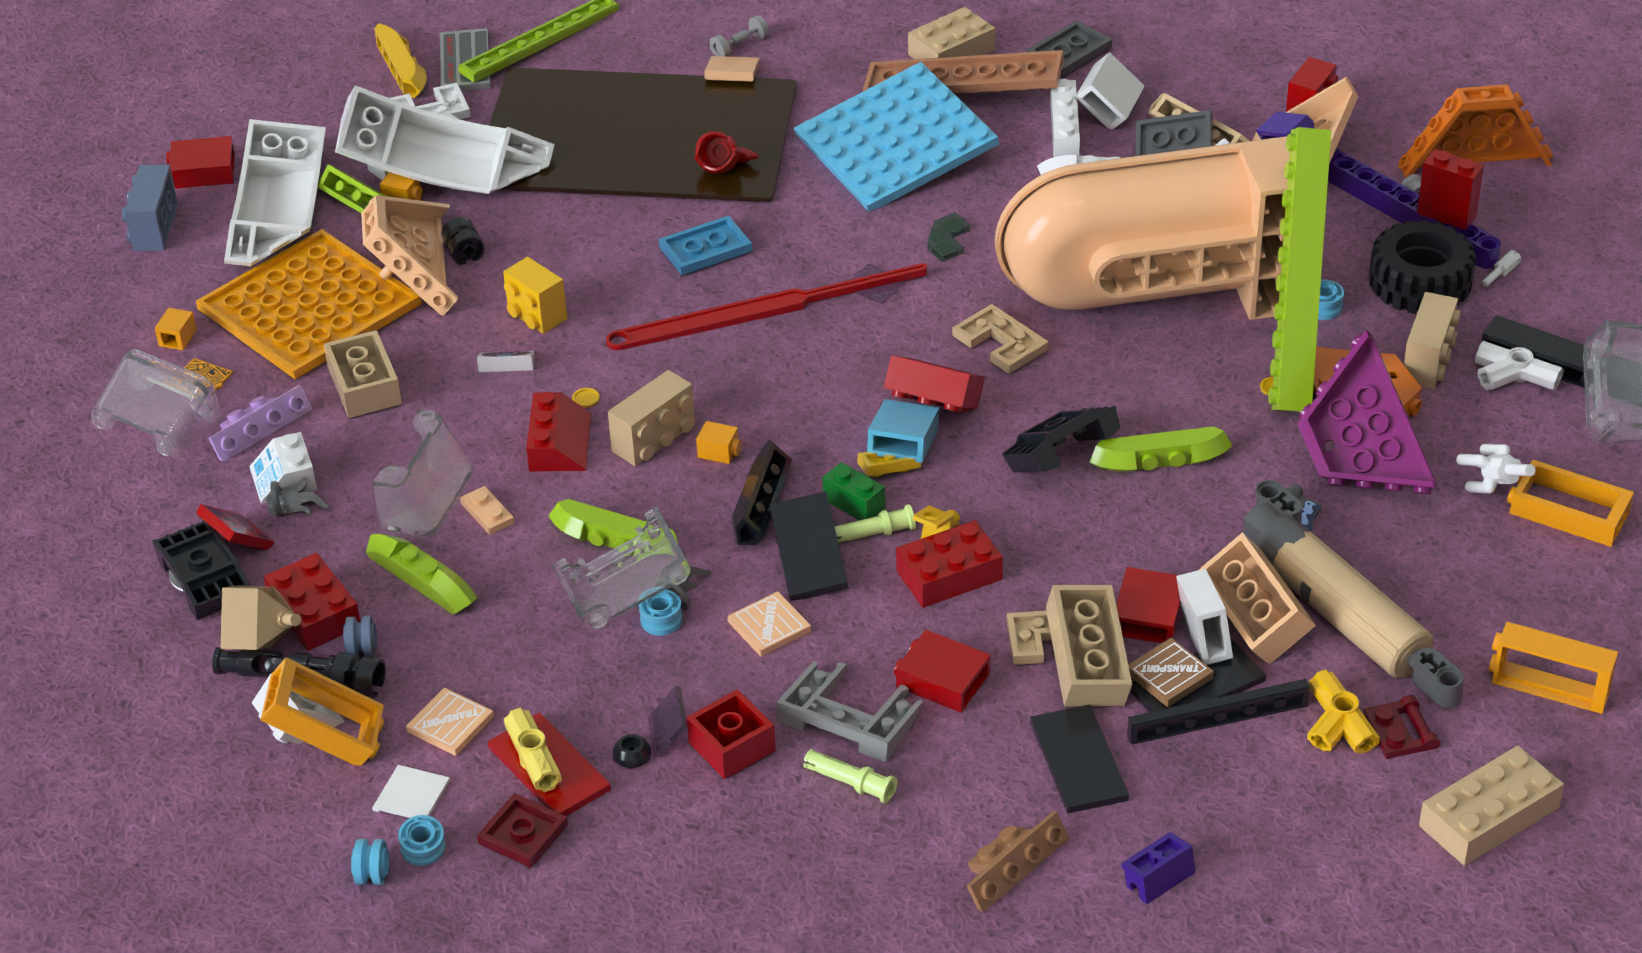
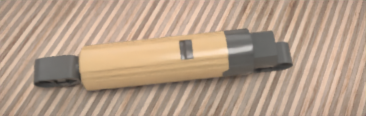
M1265 480L1260 482L1256 487V506L1244 516V534L1261 548L1287 586L1394 679L1406 678L1413 674L1412 678L1415 685L1438 705L1446 708L1458 706L1463 696V673L1439 651L1433 649V635L1301 524L1302 505L1299 499L1276 481Z

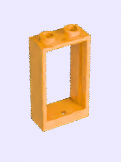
M1532 460L1530 464L1535 467L1534 475L1519 476L1518 486H1512L1507 498V503L1511 504L1510 514L1612 547L1631 511L1634 492ZM1532 483H1536L1612 508L1607 519H1603L1527 494Z
M1506 622L1502 633H1496L1492 650L1497 651V654L1492 655L1488 672L1493 673V684L1603 714L1611 690L1618 657L1617 651L1511 622ZM1514 649L1597 672L1596 684L1594 686L1508 662L1509 651Z
M286 657L270 676L260 720L352 765H362L368 758L372 759L379 749L380 742L377 739L384 725V719H382L384 705ZM293 691L361 724L358 739L289 706L290 692Z

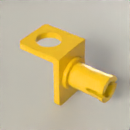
M930 505L913 515V520L923 524L921 539L954 528L960 524L958 522L960 521V516L955 510H947L945 512Z

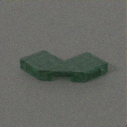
M956 212L935 220L927 242V250L941 262L963 254L964 247L954 238L969 232L970 224Z

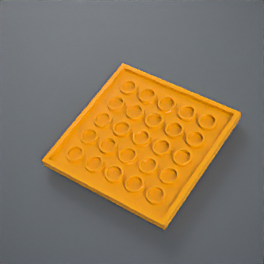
M321 229L196 300V305L199 311L293 379H297L327 361L324 343L379 330L421 305L422 300L416 292L393 276H390L388 280L383 279L379 274L382 270L381 268Z

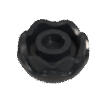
M628 734L621 737L615 743L612 751L614 762L629 769L647 763L651 756L650 744L645 738L636 734Z

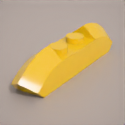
M378 23L374 30L379 51L403 94H410L411 98H416L426 84L427 75L425 69L417 63L415 56L411 57L410 42L394 29Z

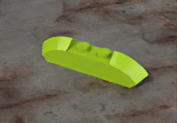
M330 164L326 166L318 183L319 189L360 213L363 212L369 201L376 195L386 196Z
M1215 426L1101 440L1096 445L1090 463L1098 468L1114 472H1135L1139 469L1153 470L1156 467L1165 466L1180 467L1184 464L1195 465L1209 461L1226 452L1233 445L1224 430Z
M571 499L559 501L548 515L555 526L564 533L584 542L588 540L595 546H608L622 554L631 553L635 557L648 560H667L681 555L677 537L673 529Z
M370 535L366 554L371 560L451 614H456L478 598L468 584L454 571L409 541L397 536Z

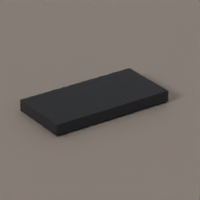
M823 491L770 504L790 601L849 588L827 492Z
M1230 638L1233 658L1208 664L1207 666L1214 671L1213 679L1170 707L1165 706L1136 681L1132 682L1130 692L1149 712L1241 693L1266 681V674ZM1198 652L1193 654L1201 661Z
M1090 704L1030 716V724L1067 814L1129 801V793Z

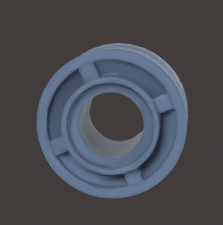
M372 615L363 616L361 622H358L355 616L346 617L343 627L345 651L357 655L363 652L365 656L374 657L375 652L373 650H377V630L375 622L373 623Z

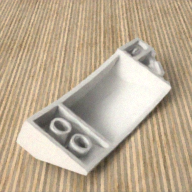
M355 85L345 104L335 152L417 181L457 190L490 194L548 168L555 144L510 127L505 129L428 112Z

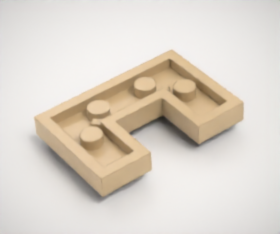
M993 304L952 327V336L970 348H973L989 337L1003 344L990 353V362L1008 374L1049 350V341Z
M1047 612L1007 613L1006 623L1013 665L1044 663L1042 641H1052Z

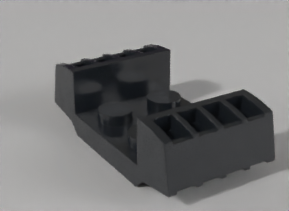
M1116 406L1060 411L1019 434L1016 443L1004 451L1002 455L1013 472H1037L1057 468L1061 464L1054 446L1066 442V436L1072 434L1073 438L1077 441L1105 440L1113 436L1120 429Z
M204 520L170 535L167 534L160 539L152 540L158 561L165 572L169 569L182 587L186 594L189 609L196 620L222 610L223 587L250 586L237 559L221 535Z

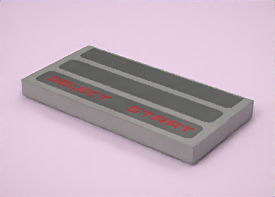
M488 28L440 32L441 86L457 83L461 91L490 89V75L474 83L458 72V65L489 50Z

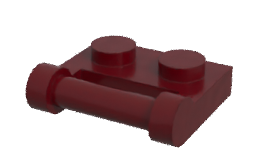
M1407 695L1400 701L1367 707L1363 710V715L1380 737L1378 745L1386 759L1438 749L1440 746L1437 735L1430 731L1419 710L1420 704L1414 695ZM1407 713L1420 739H1412L1400 714Z

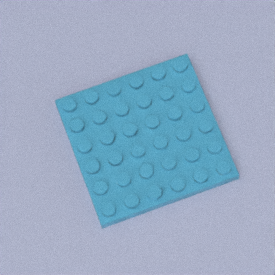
M922 62L912 65L908 69L794 127L795 134L868 212L894 201L999 145L998 136Z

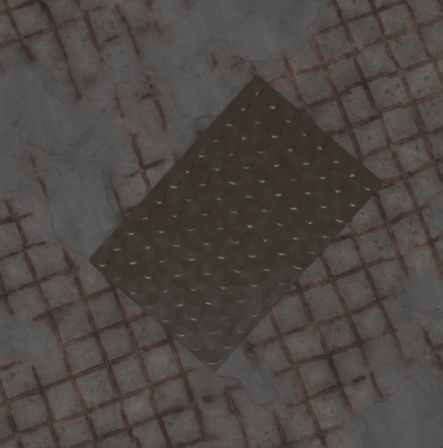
M509 68L489 126L505 129L510 127L555 145L548 168L501 189L770 202L773 200L797 82L792 79L754 78L753 81L706 80L705 76ZM710 131H719L727 136H732L737 140L738 147H743L759 154L758 159L750 160L746 163L737 162L732 170L723 174H712L704 171L694 158L699 138Z

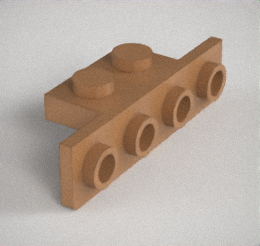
M1051 812L1033 829L1016 826L1004 828L995 840L989 845L980 848L977 855L968 862L970 870L978 874L977 877L967 884V888L978 910L985 912L1068 840V834L1058 812Z

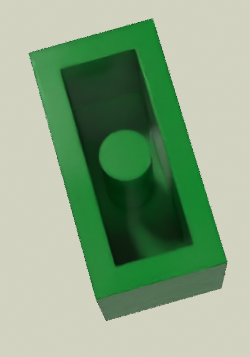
M840 462L822 477L823 491L827 492L829 504L855 519L863 520L876 517L881 511L886 510L885 486L843 462Z

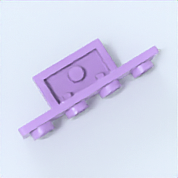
M298 385L277 398L257 397L249 402L250 407L245 410L238 409L229 413L226 416L228 420L219 424L222 430L208 438L219 460L225 462L311 411L312 406L302 386Z

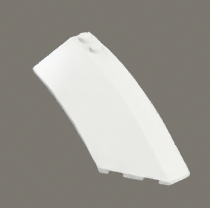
M249 119L243 164L233 215L230 220L224 264L252 266L310 231L316 202L326 127Z

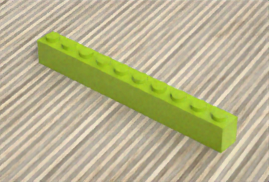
M1298 127L1291 130V134H1288L1286 139L1289 162H1286L1284 167L1287 190H1284L1282 195L1285 218H1282L1280 223L1283 246L1279 248L1278 262L1282 264L1281 275L1279 274L1276 280V290L1280 292L1279 303H1276L1274 308L1277 331H1274L1272 336V346L1276 349L1275 359H1272L1270 364V374L1274 376L1273 387H1270L1268 393V402L1272 404L1271 410L1301 412L1307 404H1312L1331 130Z

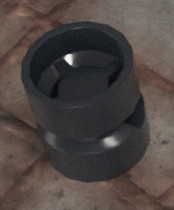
M465 217L453 218L443 226L441 231L442 239L456 263L463 265L467 263L465 260L468 259L473 261L480 260L485 251L484 243L469 219Z
M340 652L336 656L331 670L332 680L366 697L376 698L379 693L372 691V685L382 687L386 676V665L383 659L364 656L361 659L357 654Z

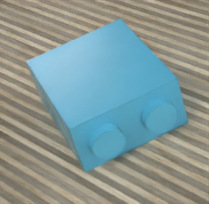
M884 399L868 428L867 452L877 453V456L884 457V454L895 456V459L913 458L915 462L923 463L938 431L939 407Z

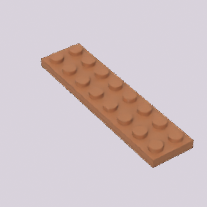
M1063 50L871 62L862 92L919 62H922L954 94L1057 88L1064 62Z

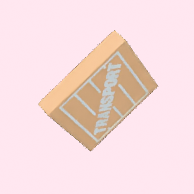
M778 591L728 615L730 625L760 657L811 632V625Z
M444 687L406 725L408 733L457 756L494 718L493 710Z

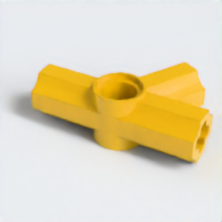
M1326 669L1317 672L1309 680L1310 690L1325 712L1308 732L1307 740L1313 746L1323 751H1331L1339 740L1344 737L1355 753L1362 754L1371 751L1379 744L1380 737L1358 708L1359 700L1357 696L1346 691L1333 672H1329Z

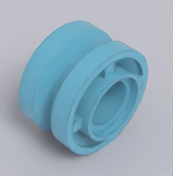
M1321 280L1319 320H1331L1342 313L1344 289L1337 282Z
M656 589L646 593L640 599V622L646 632L652 635L663 636L679 629L682 624L681 600L676 593L667 589Z
M428 815L411 817L399 829L400 852L406 862L418 866L428 865L437 861L444 854L446 847L444 830L441 823L434 817Z
M357 839L351 856V871L355 884L365 885L368 879L371 878L374 885H383L389 870V850L385 839H375L372 845H369L367 839Z

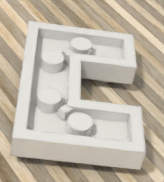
M457 83L433 88L437 102L416 106V108L436 114L446 110L459 120L471 117L470 109ZM410 94L390 98L415 107Z

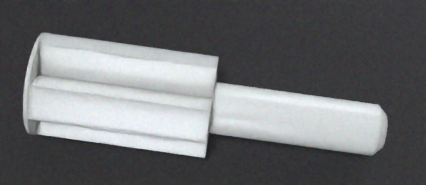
M1515 250L1508 251L1494 264L1495 269L1482 280L1483 286L1488 287L1500 275L1506 276L1521 262L1520 254Z

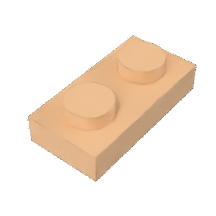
M485 486L460 497L461 504L489 535L515 523L511 513Z

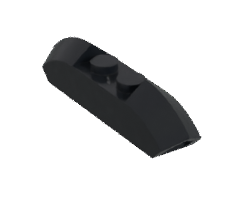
M768 440L754 460L733 513L734 536L738 545H757L764 537L772 515L770 504L777 502L792 459L770 440Z

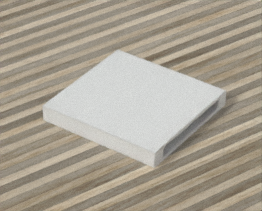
M398 765L372 809L376 812L384 811L407 818L417 815L430 816L450 782V777Z

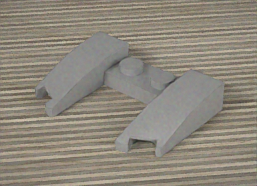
M813 661L777 701V722L804 731L807 725L810 724L846 739L859 743V753L883 762L888 761L923 707L921 699L917 700L913 706L905 699L909 688L902 684L874 716L827 699L845 674L847 664L837 662V668L831 673L821 670L817 671L818 661Z

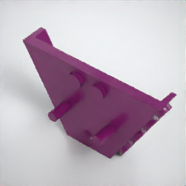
M1366 330L1363 335L1360 333L1355 337L1350 346L1352 350L1346 358L1342 357L1336 363L1333 369L1335 373L1330 380L1324 381L1319 386L1316 392L1318 396L1314 402L1307 404L1303 408L1297 425L1319 476L1328 479L1327 484L1345 486V481L1356 482V487L1373 489L1374 484L1385 485L1384 490L1402 492L1403 487L1414 488L1413 493L1431 495L1432 490L1440 491L1373 335ZM1333 441L1335 443L1332 451L1325 449L1326 442Z

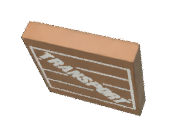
M1172 638L1128 664L1131 678L1167 707H1170L1211 681L1214 676V671Z

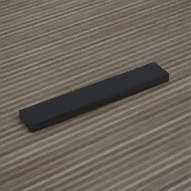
M1307 679L1130 716L1128 717L1127 737L1130 744L1133 745L1304 708L1308 705L1310 685Z

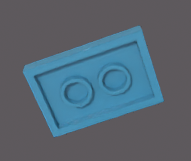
M729 215L658 239L659 248L681 276L752 252L751 241Z

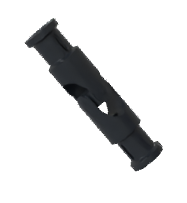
M216 647L212 658V668L214 674H220L225 671L237 672L240 676L268 678L270 673H273L287 657L331 679V670L336 655H330L329 658L313 657L311 653L296 652L283 657L282 655L284 654L278 651L244 649L240 651H225L221 647ZM262 655H269L265 662V668L268 673H263L259 670V660Z

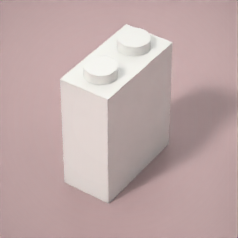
M1109 52L1093 65L1075 98L1108 129H1114L1128 118L1144 85Z
M1206 568L1176 576L1183 621L1201 661L1208 665L1233 658L1226 608Z

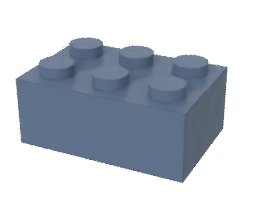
M139 165L137 174L133 175L132 189L128 191L127 204L122 208L123 222H127L128 226L127 241L132 244L133 251H164L178 206L170 165Z

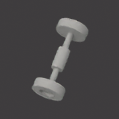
M756 15L749 19L748 31L743 30L731 36L728 41L721 35L711 38L710 49L712 53L716 56L729 57V45H737L748 39L751 34L761 40L768 37L769 27L763 17Z

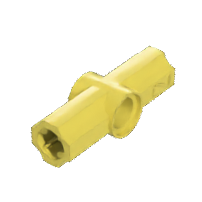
M521 707L511 710L509 715L504 718V725L519 754L520 765L527 770L536 790L547 792L555 789L556 785L562 781V778L546 746L544 733L538 729L529 710H523Z

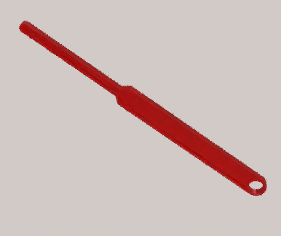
M920 263L809 290L789 289L610 332L606 336V344L612 350H623L804 309L808 303L927 275V265ZM615 337H624L627 339L625 342L621 344H614L610 342L611 339Z

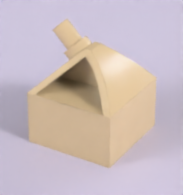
M231 586L222 588L221 649L258 650L268 648L277 643L292 626H298L301 623V617L298 614H294L275 587Z

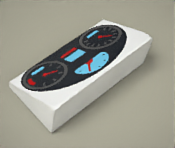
M535 352L480 353L477 356L478 371L533 370Z

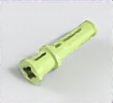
M905 505L904 509L891 512L883 510L876 517L835 526L838 543L883 533L884 536H890L892 532L908 528L911 531L915 530L916 522L913 520L914 513L911 505Z
M810 749L804 758V761H806L803 763L804 768L849 784L859 794L868 793L878 797L882 803L887 804L897 790L898 780L892 775L885 777L875 773L871 767L858 768L813 749Z

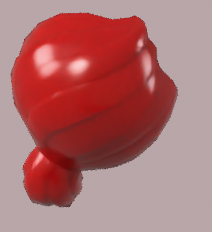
M710 131L699 138L696 144L694 159L704 171L712 174H723L732 170L737 162L746 163L750 160L758 159L759 154L749 149L738 147L737 140L732 136H727L719 131Z

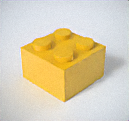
M528 256L503 271L507 311L513 318H520L530 329H537L543 334L567 320L562 278Z

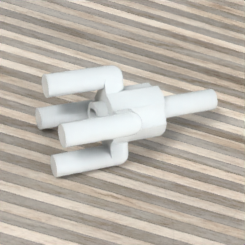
M1482 444L1480 447L1482 455L1459 454L1456 459L1459 465L1481 468L1484 477L1483 482L1468 481L1465 484V490L1471 493L1490 494L1495 491L1497 484H1513L1518 481L1519 476H1533L1535 473V467L1532 464H1521L1519 459L1509 455L1510 447L1506 444Z

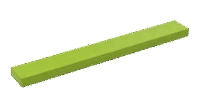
M591 0L458 65V72L475 83L594 24L619 10V4L613 0Z

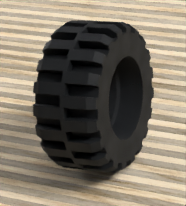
M1411 220L1406 221L1402 225L1397 223L1390 229L1384 230L1373 243L1369 283L1377 297L1381 296V300L1387 305L1392 303L1393 308L1400 311L1404 308L1408 310V313L1416 314L1425 292L1458 298L1457 306H1459L1460 302H1464L1472 289L1476 254L1466 236L1462 233L1458 234L1457 230L1451 226L1447 228L1443 223H1428V220H1421L1420 222Z

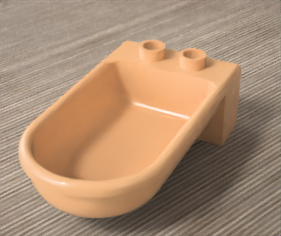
M1287 136L1079 163L1046 172L1020 189L1003 210L995 232V251L999 264L1007 278L1014 285L1022 289L1034 300L1057 309L1083 310L1236 289L1250 320L1274 317L1275 304L1279 303L1280 292L1276 290L1277 276L1281 275L1282 264L1278 262L1279 248L1283 246L1280 223L1282 218H1285L1282 195L1284 190H1287V179L1284 178V167L1286 162H1289V151L1286 150Z

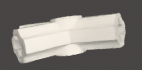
M1483 341L1475 357V363L1485 366L1478 369L1477 377L1480 380L1481 386L1487 391L1513 381H1529L1556 390L1563 376L1564 369L1562 367L1535 359L1530 350L1522 347L1509 350Z

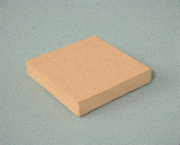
M711 56L705 69V79L753 81L759 68V58Z

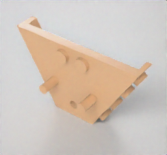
M1345 77L1285 113L1308 115L1313 120L1315 129L1331 130L1330 163L1356 104L1358 95L1348 77ZM1257 132L1252 141L1261 140Z
M376 195L369 201L361 216L363 245L386 265L379 273L380 276L388 280L395 273L436 312L444 316L458 300V295L446 283L444 248L441 235V218L448 211L450 205Z

